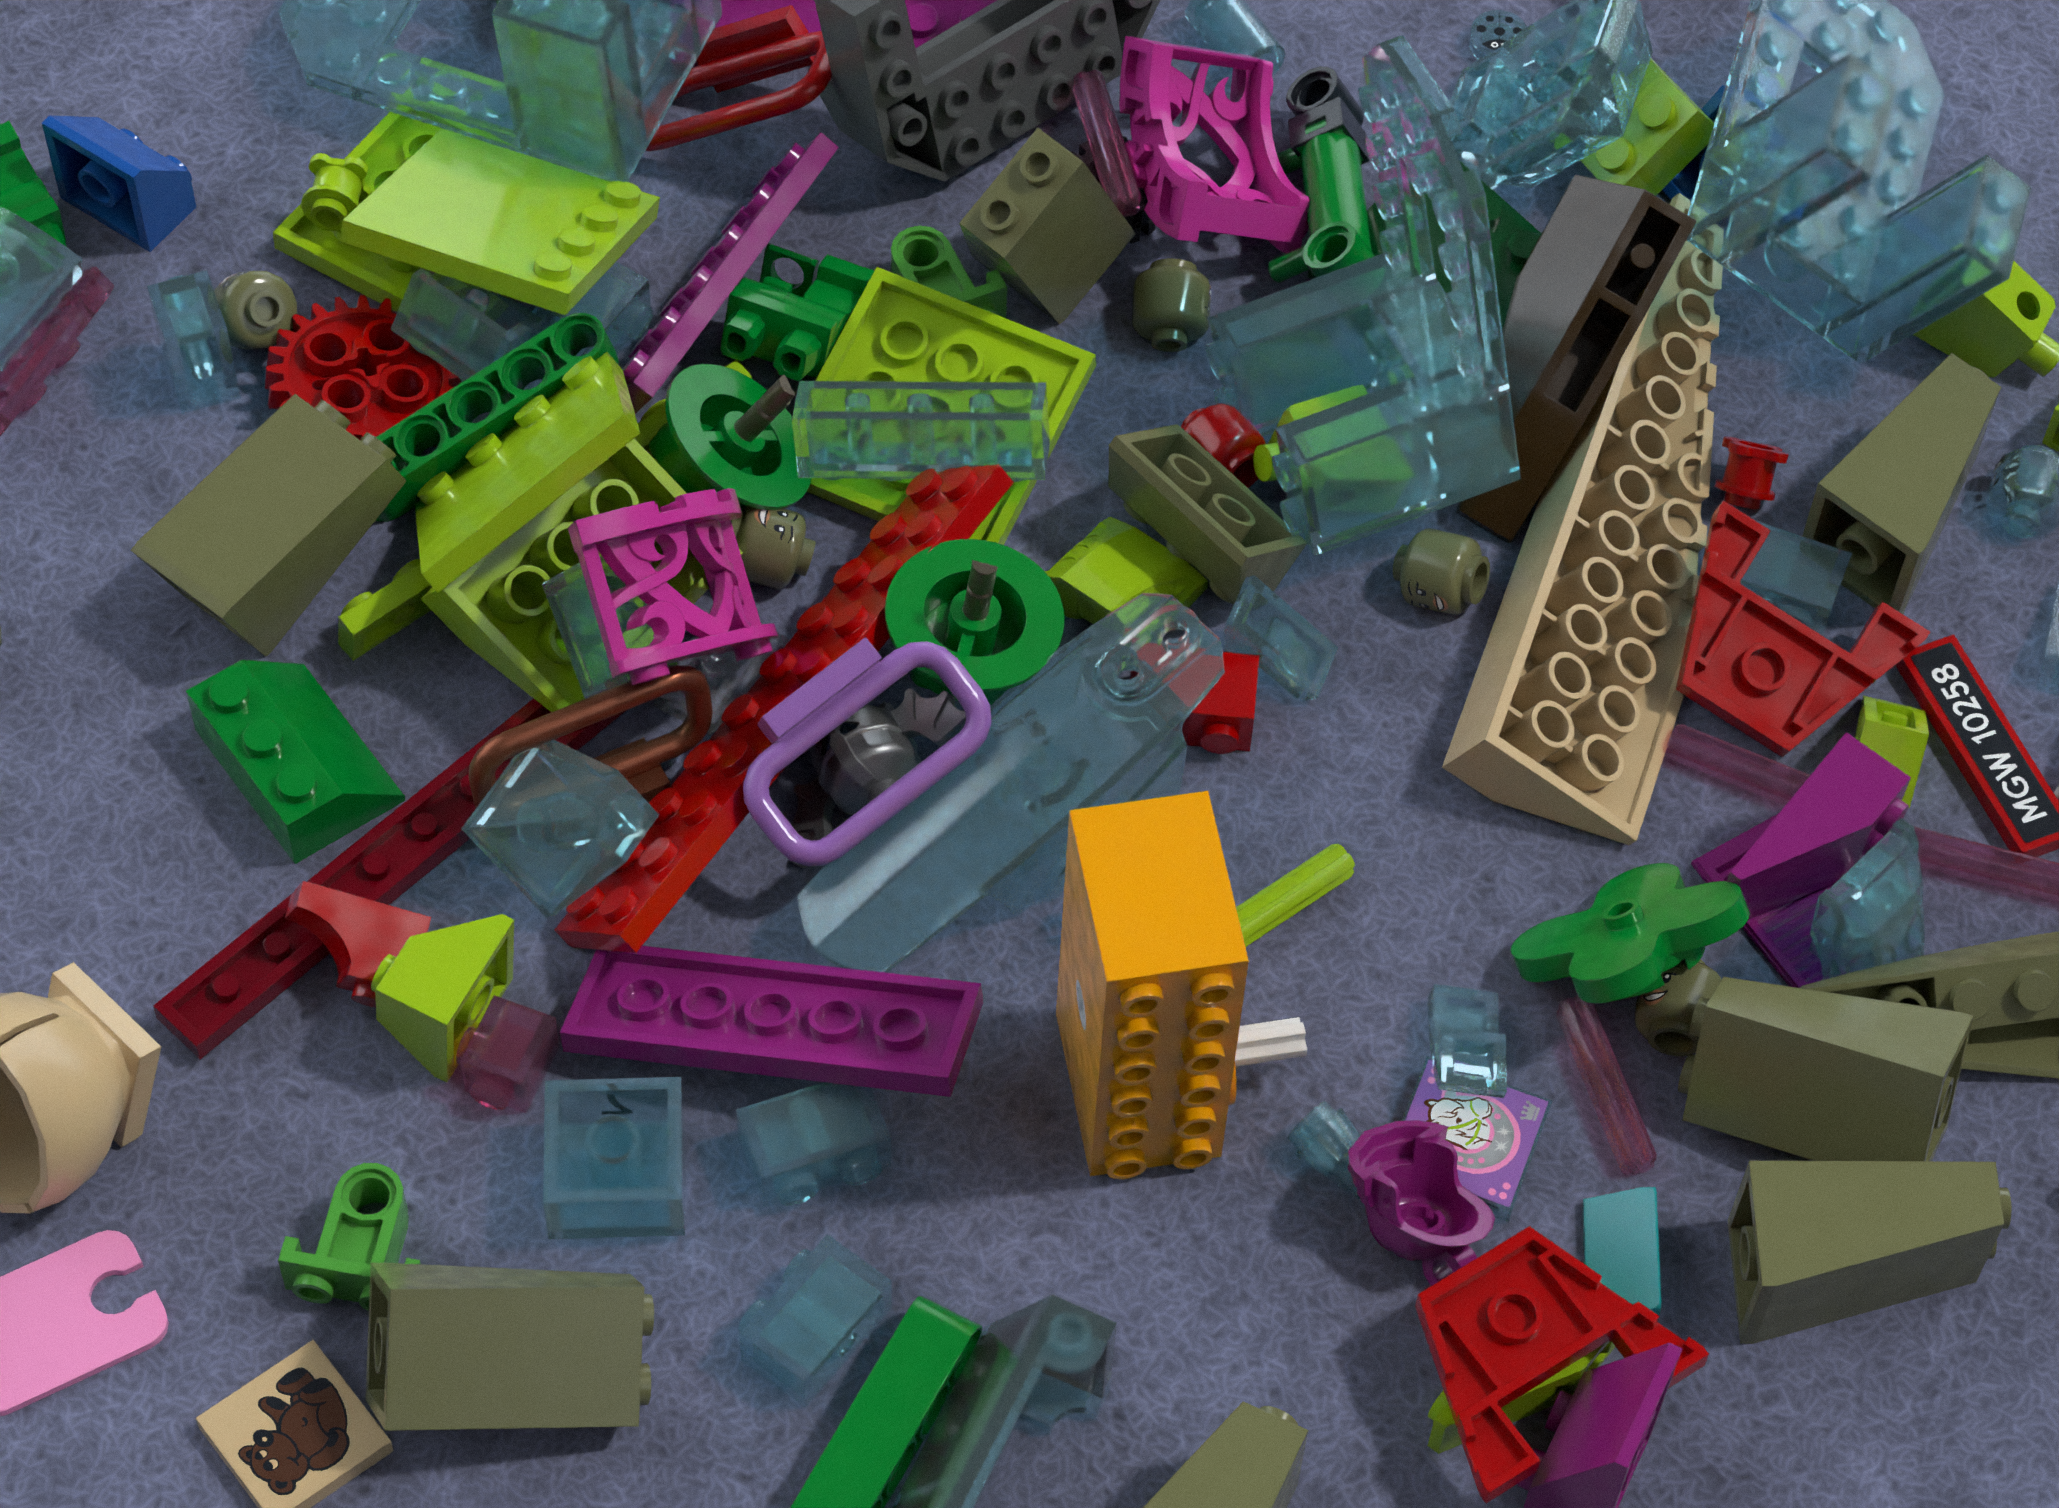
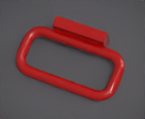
M789 5L695 34L689 50L699 65L670 75L659 82L648 93L633 121L631 138L639 149L650 152L663 150L803 108L814 101L825 90L832 78L822 31L809 33L794 7ZM811 65L808 73L791 87L657 127L664 110L673 101L685 94L711 86L719 93Z

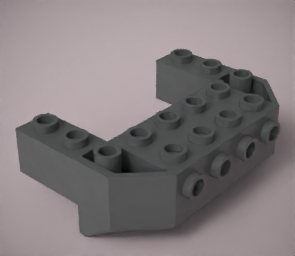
M814 0L832 73L831 81L819 96L841 132L887 163L945 182L953 176L963 173L971 165L999 148L1009 145L1014 139L1042 122L1055 117L1060 111L1090 93L1098 91L1103 85L1120 76L1125 36L1143 37L1160 0H997L916 49L905 0Z

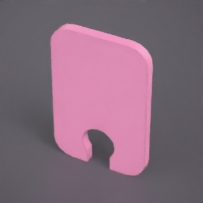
M112 1230L98 1232L0 1277V1417L13 1413L138 1355L162 1341L167 1333L169 1322L166 1310L156 1290L137 1298L131 1307L117 1314H105L97 1310L91 1302L93 1289L104 1278L112 1275L125 1276L144 1267L134 1244L127 1235Z

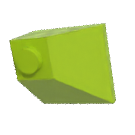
M500 914L410 936L397 957L388 954L374 975L371 990L376 995V1020L438 1079L448 1082L513 980L514 919Z

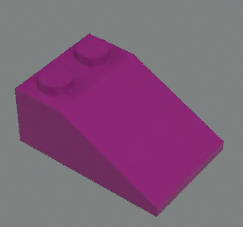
M1846 732L1731 870L1727 882L1736 883L1740 886L1750 912L1749 919L1852 876L1866 858L1877 863L1896 839L1898 831L1895 828L1909 809V805L1903 802L1902 799L1911 777Z
M1667 1343L1585 1371L1573 1395L1563 1390L1560 1391L1545 1425V1428L1554 1432L1555 1435L1547 1452L1534 1447L1533 1451L1541 1460L1538 1471L1517 1485L1528 1491L1523 1508L1619 1507L1653 1432L1682 1348Z

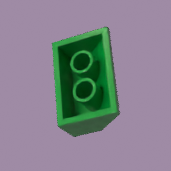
M240 660L186 690L195 731L294 864L299 863L405 801V795L304 664Z

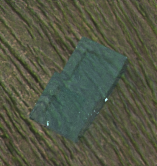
M1434 984L1428 996V1023L1432 1066L1438 1090L1504 1098L1507 1092L1506 1035L1499 1034L1498 993Z

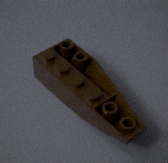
M1575 175L1571 179L1516 278L1456 511L1457 514L1507 543L1512 542L1635 335L1697 222L1695 219L1645 189Z

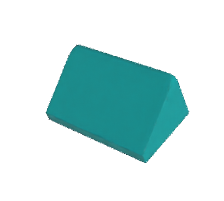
M1639 1187L1583 1199L1584 1264L1602 1276L1601 1283L1629 1303L1633 1305L1639 1301L1659 1315L1661 1311V1282L1656 1187Z

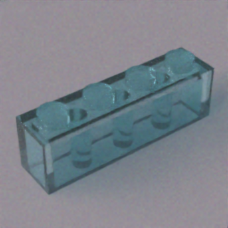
M799 381L792 416L798 478H822L825 480L862 478L897 481L914 479L921 472L931 468L940 474L949 468L996 464L1003 468L1013 482L1045 480L1050 445L1046 382Z

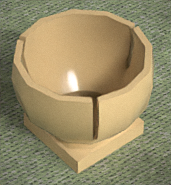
M74 962L52 973L48 998L23 992L0 993L1 1213L30 1214L61 1202L95 1175L107 1155L113 1140L120 1147H123L143 1134L162 1046Z

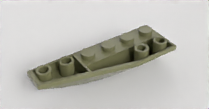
M2059 931L1918 956L1801 986L1803 989L1944 1009L1973 1015L1961 1069L2059 1079Z

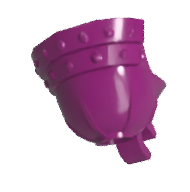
M1420 1120L1394 1121L1366 1130L1360 1135L1348 1150V1171L1351 1173V1178L1357 1188V1195L1365 1206L1370 1233L1383 1248L1394 1252L1397 1256L1408 1261L1422 1260L1424 1275L1432 1286L1477 1258L1469 1244L1484 1239L1493 1229L1495 1217L1493 1211L1483 1200L1461 1185L1457 1171V1152L1453 1144L1445 1140L1449 1126Z

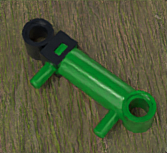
M1319 66L1301 74L1287 91L1286 102L1295 117L1288 120L1291 147L1277 153L1279 162L1286 175L1300 168L1303 170L1305 195L1310 199L1307 214L1310 237L1305 246L1270 261L1268 271L1275 282L1281 283L1310 270L1334 302L1339 305L1349 306L1368 298L1378 288L1383 276V268L1371 249L1361 166L1369 162L1370 158L1367 134L1361 127L1364 120L1362 108L1335 70L1330 67Z

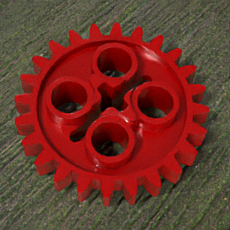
M360 295L356 308H348L340 296L335 297L334 311L327 312L322 306L314 303L311 307L310 320L301 315L294 314L292 316L293 330L279 329L277 331L276 346H269L265 371L264 385L265 389L269 390L268 407L270 409H279L294 394L314 408L320 400H323L351 422L346 431L361 440L365 433L368 432L377 437L465 381V372L460 371L461 354L460 352L449 351L451 342L449 334L433 336L435 320L430 318L418 324L413 322L414 308L412 306L407 307L398 315L391 312L392 303L389 298H385L379 308L375 309L370 308L365 295Z

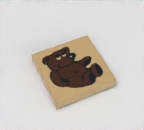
M314 1340L196 1417L201 1432L258 1508H311L393 1452L391 1440Z

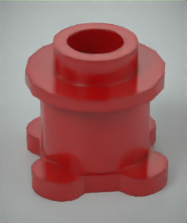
M1724 436L1722 446L1728 448L1729 456L1723 479L1716 480L1715 487L1726 491L1724 501L1729 504L1749 509H1760L1762 500H1774L1775 492L1770 489L1777 463L1786 464L1789 454L1782 452V449L1776 446Z

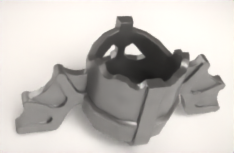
M911 688L905 691L903 702L895 710L890 702L886 703L885 701L879 707L865 705L843 722L858 725L856 729L843 735L840 733L841 724L827 735L831 738L829 743L831 747L827 752V736L810 748L812 763L819 775L812 782L804 785L798 784L794 788L798 798V809L794 820L791 822L793 828L799 835L808 840H819L832 832V811L835 805L842 812L854 815L922 762L917 754V744L913 737L922 736L928 738L941 747L964 727L966 721L965 711L957 709L955 698L946 691H942L937 697L926 699ZM793 862L794 864H796V865L799 866L800 868H806V867H807V866H805V865H802V864Z

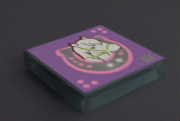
M1426 1056L1402 1121L1420 1120L1449 1126L1445 1140L1452 1143L1457 1152V1171L1461 1185L1483 1200L1493 1211L1495 1218L1509 1222L1553 1100Z

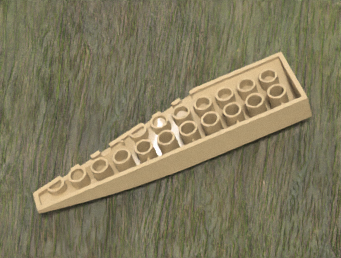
M1681 193L1672 198L1670 205L1697 222L1610 379L1541 493L1442 766L1443 769L1494 802L1626 845H1631L1637 841L1684 697L1682 693L1676 690L1699 580L1697 575L1698 554L1700 550L1706 547L1707 525L1702 524L1701 505L1702 501L1709 497L1714 412L1708 410L1707 406L1708 392L1716 387L1717 366L1710 363L1711 341L1719 336L1720 316L1716 315L1714 311V294L1722 288L1725 225Z

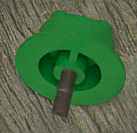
M697 364L685 368L671 381L665 399V411L668 422L650 440L649 449L658 464L686 493L715 489L717 493L727 488H733L736 491L742 512L746 506L762 510H781L798 502L807 492L812 479V460L803 433L800 432L797 423L786 409L795 394L785 375H782L766 390L753 379L733 369L715 364Z
M978 539L950 540L939 543L929 551L932 547L930 546L905 562L891 581L885 602V623L890 639L896 649L910 642L925 641L945 647L958 658L977 682L989 704H1000L1007 698L1010 691L1038 675L1055 656L1062 640L1065 619L1064 608L1058 590L1050 577L1038 564L1008 546ZM918 667L909 671L910 678L919 687L930 689L938 695L942 691H946L955 698V701H958L938 674L932 669Z

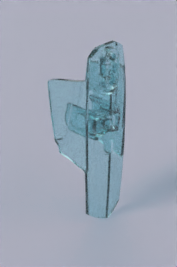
M1142 593L1094 623L1047 658L1045 666L1025 683L1008 689L990 706L992 724L986 741L975 754L843 857L825 865L798 894V909L801 922L814 950L841 968L888 973L986 896H991L1002 903L1017 917L1032 905L1051 902L1062 895L1065 883L1069 810L1179 795L1187 750L1182 727L1187 717L1225 673L1220 638L1199 620L1193 610L1181 604L1173 595ZM1179 629L1185 631V634L1180 638H1168L1164 643L1162 642L1164 635L1171 630ZM1127 670L1138 672L1137 676L1130 680H1123L1117 677L1120 673Z

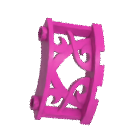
M1125 36L1120 75L1119 108L1120 113L1130 114L1132 141L1128 140L1123 144L1126 166L1132 186L1143 188L1147 196L1148 203L1144 211L1165 234L1177 240L1198 242L1200 231L1266 239L1286 254L1301 248L1302 239L1309 228L1307 214L1310 199L1296 189L1289 181L1275 150L1270 116V99L1273 93L1272 62L1249 55ZM1172 59L1198 63L1191 79L1171 66ZM1210 65L1233 68L1230 100L1226 97L1224 90L1229 77L1223 78L1208 96L1203 92ZM1183 110L1180 126H1173L1172 122ZM1196 124L1213 139L1234 166L1228 182L1222 187H1219L1200 168L1184 159L1180 152L1179 146L1192 133Z
M727 488L717 493L715 489L682 494L675 497L674 502L660 507L661 512H659L658 505L654 501L645 502L578 519L568 527L573 549L579 558L606 650L612 678L629 674L632 685H637L670 675L667 665L669 663L709 654L720 655L730 651L734 652L736 662L773 651L770 640L778 637L774 623L761 625L731 520L742 516L735 489ZM655 541L660 545L663 555L656 551ZM688 547L704 569L713 600L709 614L691 603L666 582L675 577L683 568L688 555ZM599 553L615 575L626 585L611 594ZM662 559L661 563L656 569H654L650 564ZM638 596L647 605L638 608L630 615L626 630L643 626L646 623L651 626L654 632L653 640L648 646L643 648H626L615 610L625 602ZM685 630L699 637V639L682 643Z

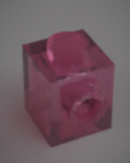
M494 995L477 1028L470 1026L465 1031L457 1050L456 1062L461 1065L465 1091L469 1092L475 1101L487 1108L504 1110L506 1107H510L527 1113L559 1049L556 1019L554 1016Z

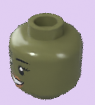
M1165 258L1152 262L1150 268L1141 272L1134 283L1132 325L1134 330L1143 338L1151 340V346L1159 351L1179 352L1185 350L1187 343L1202 338L1209 328L1211 286L1208 278L1197 271L1195 264L1183 259Z
M268 271L238 272L226 277L215 288L209 303L210 320L215 332L227 344L245 350L268 349L269 346L276 345L277 331L279 329L293 330L292 316L297 314V301L288 284L275 274Z
M746 506L740 518L731 520L738 547L743 552L741 557L750 583L773 590H781L790 583L794 573L801 576L806 575L812 560L816 541L805 538L807 527L805 519L801 514L788 509L762 510Z
M1425 528L1415 534L1408 545H1401L1393 563V577L1396 581H1400L1401 593L1408 604L1449 615H1459L1467 610L1471 604H1478L1485 594L1490 575V562L1488 557L1482 556L1481 548L1476 540L1467 536L1431 528Z
M1701 959L1690 970H1688L1682 960L1673 968L1661 973L1664 986L1637 996L1635 1026L1642 1036L1648 1040L1651 1047L1661 1053L1672 1056H1688L1689 1054L1696 1053L1699 1038L1689 1035L1696 1004L1700 997L1710 999L1722 980L1718 973L1707 966Z

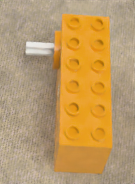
M1208 791L1069 810L1056 1017L1090 1177L1107 1174L1113 1179H1128L1140 1175L1146 1168L1174 1164L1179 1169H1194L1209 1163L1212 1158L1221 1157L1228 1106L1234 1105L1236 1100L1235 1067L1307 1055L1305 1027L1303 1022H1300L1299 1017L1240 1026L1249 960Z

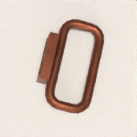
M688 665L668 666L670 671L668 676L637 685H632L631 681H628L491 738L477 750L470 763L469 782L476 809L483 818L494 823H513L538 814L555 846L644 810L659 792L671 787L670 781L661 767V763L691 750L705 737L711 727L713 709L710 687L705 675ZM684 691L687 717L677 729L646 742L645 738H641L528 784V791L508 798L499 797L495 772L505 760L670 692Z

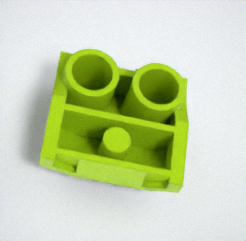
M1111 516L1101 521L1049 571H1045L1061 597L1064 616L1073 619H1086L1093 624V628L1102 630L1103 639L1110 647L1118 651L1128 652L1131 655L1133 643L1147 644L1160 633L1167 631L1208 588V580L1187 561L1173 555L1168 548L1138 528Z

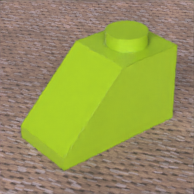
M1863 695L1854 738L1911 777L1902 799L1910 808L1929 737L1926 712L1923 709Z

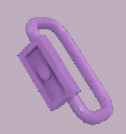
M865 637L761 717L757 726L772 745L760 753L748 767L743 782L744 802L754 821L776 849L790 861L805 866H822L843 857L975 754L986 741L992 724L990 704L983 690L966 668L945 647L928 641L910 642L892 651L881 660L880 654ZM918 667L932 669L938 674L965 711L966 721L961 731L827 836L819 840H808L799 835L770 797L769 786L775 775L909 671Z

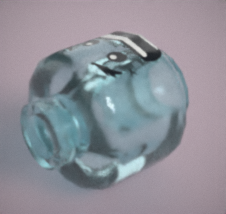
M2039 445L2023 446L2004 454L1995 465L1987 493V511L1996 523L2002 525L2009 534L2020 538H2029L2035 535L2047 534L2059 527V455L2049 448Z

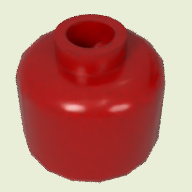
M1222 403L1197 409L1185 418L1181 428L1247 488L1251 487L1258 480L1253 466L1254 451L1257 446L1266 444V441L1260 432L1234 406Z

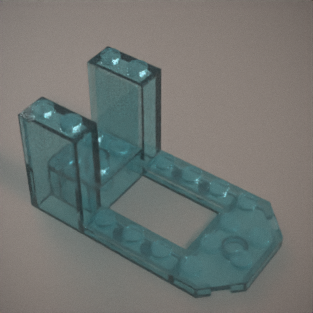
M285 0L278 11L282 28L289 44H291L300 70L308 86L600 179L624 183L629 181L722 16L721 0H499L492 12V19L504 82L393 48L421 0Z
M1751 0L1687 214L1697 221L1687 241L1856 362L1864 363L2009 279L2031 187L1986 154L1918 196L1944 92L1914 22L1898 8L1892 6L1886 0ZM1800 58L1819 74L1790 92Z
M1403 35L1377 44L1362 58L1365 85L1358 88L1362 110L1372 126L1373 134L1365 138V143L1370 161L1378 172L1380 183L1373 185L1372 191L1378 211L1386 223V230L1379 233L1383 254L1209 317L1213 342L1206 344L1205 349L1211 369L1215 377L1220 379L1222 386L1214 390L1216 404L1222 403L1234 406L1263 437L1272 434L1276 429L1280 454L1272 456V463L1278 482L1282 489L1287 492L1288 499L1280 502L1282 516L1291 535L1294 537L1301 534L1314 556L1521 479L1486 194L1476 168L1463 172L1451 138L1461 135L1463 132L1453 105ZM1426 193L1432 200L1436 219L1445 233L1446 243L1439 245L1438 251L1443 269L1451 281L1452 291L1449 293H1445L1435 276L1424 195ZM1356 385H1363L1368 393L1277 427L1284 411L1291 405Z

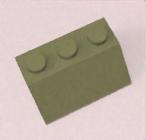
M1178 424L1116 435L1109 444L1108 487L1124 501L1123 506L1129 515L1139 522L1154 528L1167 540L1166 546L1168 550L1176 557L1187 561L1189 564H1193L1210 580L1209 585L1212 591L1224 601L1240 607L1268 599L1307 545V541Z

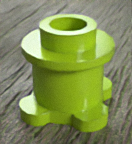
M317 153L311 157L308 166L309 170L315 175L313 186L303 194L301 208L304 215L317 227L327 231L341 230L342 220L371 194V188L365 184L368 165L357 157L338 159L331 158L325 153Z

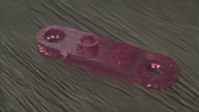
M97 267L86 269L82 275L76 276L77 284L73 281L68 284L72 288L71 290L63 289L62 295L58 296L55 300L56 302L53 305L54 311L43 314L0 369V436L20 411H27L42 398L47 390V385L43 381L53 368H60L76 354L81 346L77 337L112 293L114 284Z

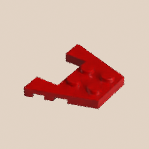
M1723 500L1711 518L1676 690L1774 753L1784 757L1924 642L1930 631L1882 602L1873 611L1851 650L1847 652L1740 583L1771 530Z
M1530 1226L1419 1293L1415 1304L1479 1495L1486 1504L1536 1473L1541 1461L1503 1412L1502 1407L1608 1341L1615 1345L1624 1358L1667 1343L1682 1348L1669 1388L1705 1366L1709 1353L1701 1344L1691 1337H1688L1686 1341L1658 1323L1659 1315L1639 1301L1633 1305L1603 1285L1600 1274Z

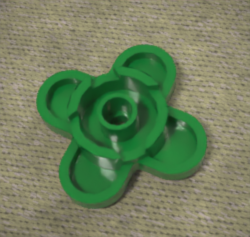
M1669 863L1648 864L1628 870L1609 880L1598 891L1590 909L1549 919L1528 929L1513 942L1511 954L1521 978L1526 981L1546 982L1571 977L1577 995L1582 1001L1588 1003L1612 1002L1648 993L1664 986L1661 973L1673 968L1682 960L1688 970H1690L1703 956L1705 946L1719 942L1741 929L1748 921L1750 912L1742 890L1736 883L1716 881L1686 888L1677 866Z

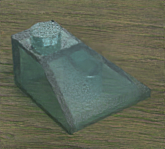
M552 740L515 755L461 829L536 908L548 918L554 917L625 864L659 814L617 769L556 740Z

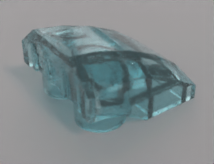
M1900 818L1896 821L1892 829L1829 890L1826 889L1818 897L1810 930L1813 940L1809 951L1821 961L1822 980L1924 955V884L1918 857L1919 841L1914 826L1904 819Z

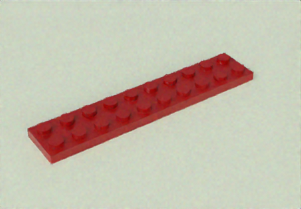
M999 464L947 469L931 468L918 474L908 484L906 488L908 496L894 513L885 516L873 527L869 535L871 541L860 555L848 561L837 571L833 578L834 587L820 603L813 605L802 614L796 624L798 631L785 647L772 653L762 663L759 669V674L761 675L746 694L736 698L727 706L721 716L723 723L711 738L696 746L687 755L683 763L684 771L670 788L659 792L645 808L646 817L632 835L623 838L612 847L606 856L607 865L591 884L577 891L569 900L566 906L568 913L554 929L569 946L618 952H638L749 813L744 802L743 782L748 767L760 753L772 745L757 726L761 717L866 637L877 652L890 638L885 623V602L894 576L902 565L918 552L932 546L929 550L931 551L942 542L969 539L1014 483ZM781 770L779 773L775 775V777L771 780L770 786L783 770Z

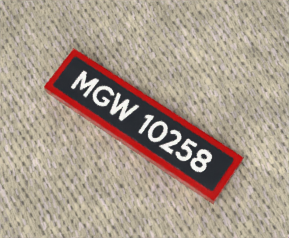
M1953 634L1915 648L1895 666L1920 707L1925 710L1927 718L2017 864L2058 850L2059 801L1955 635Z

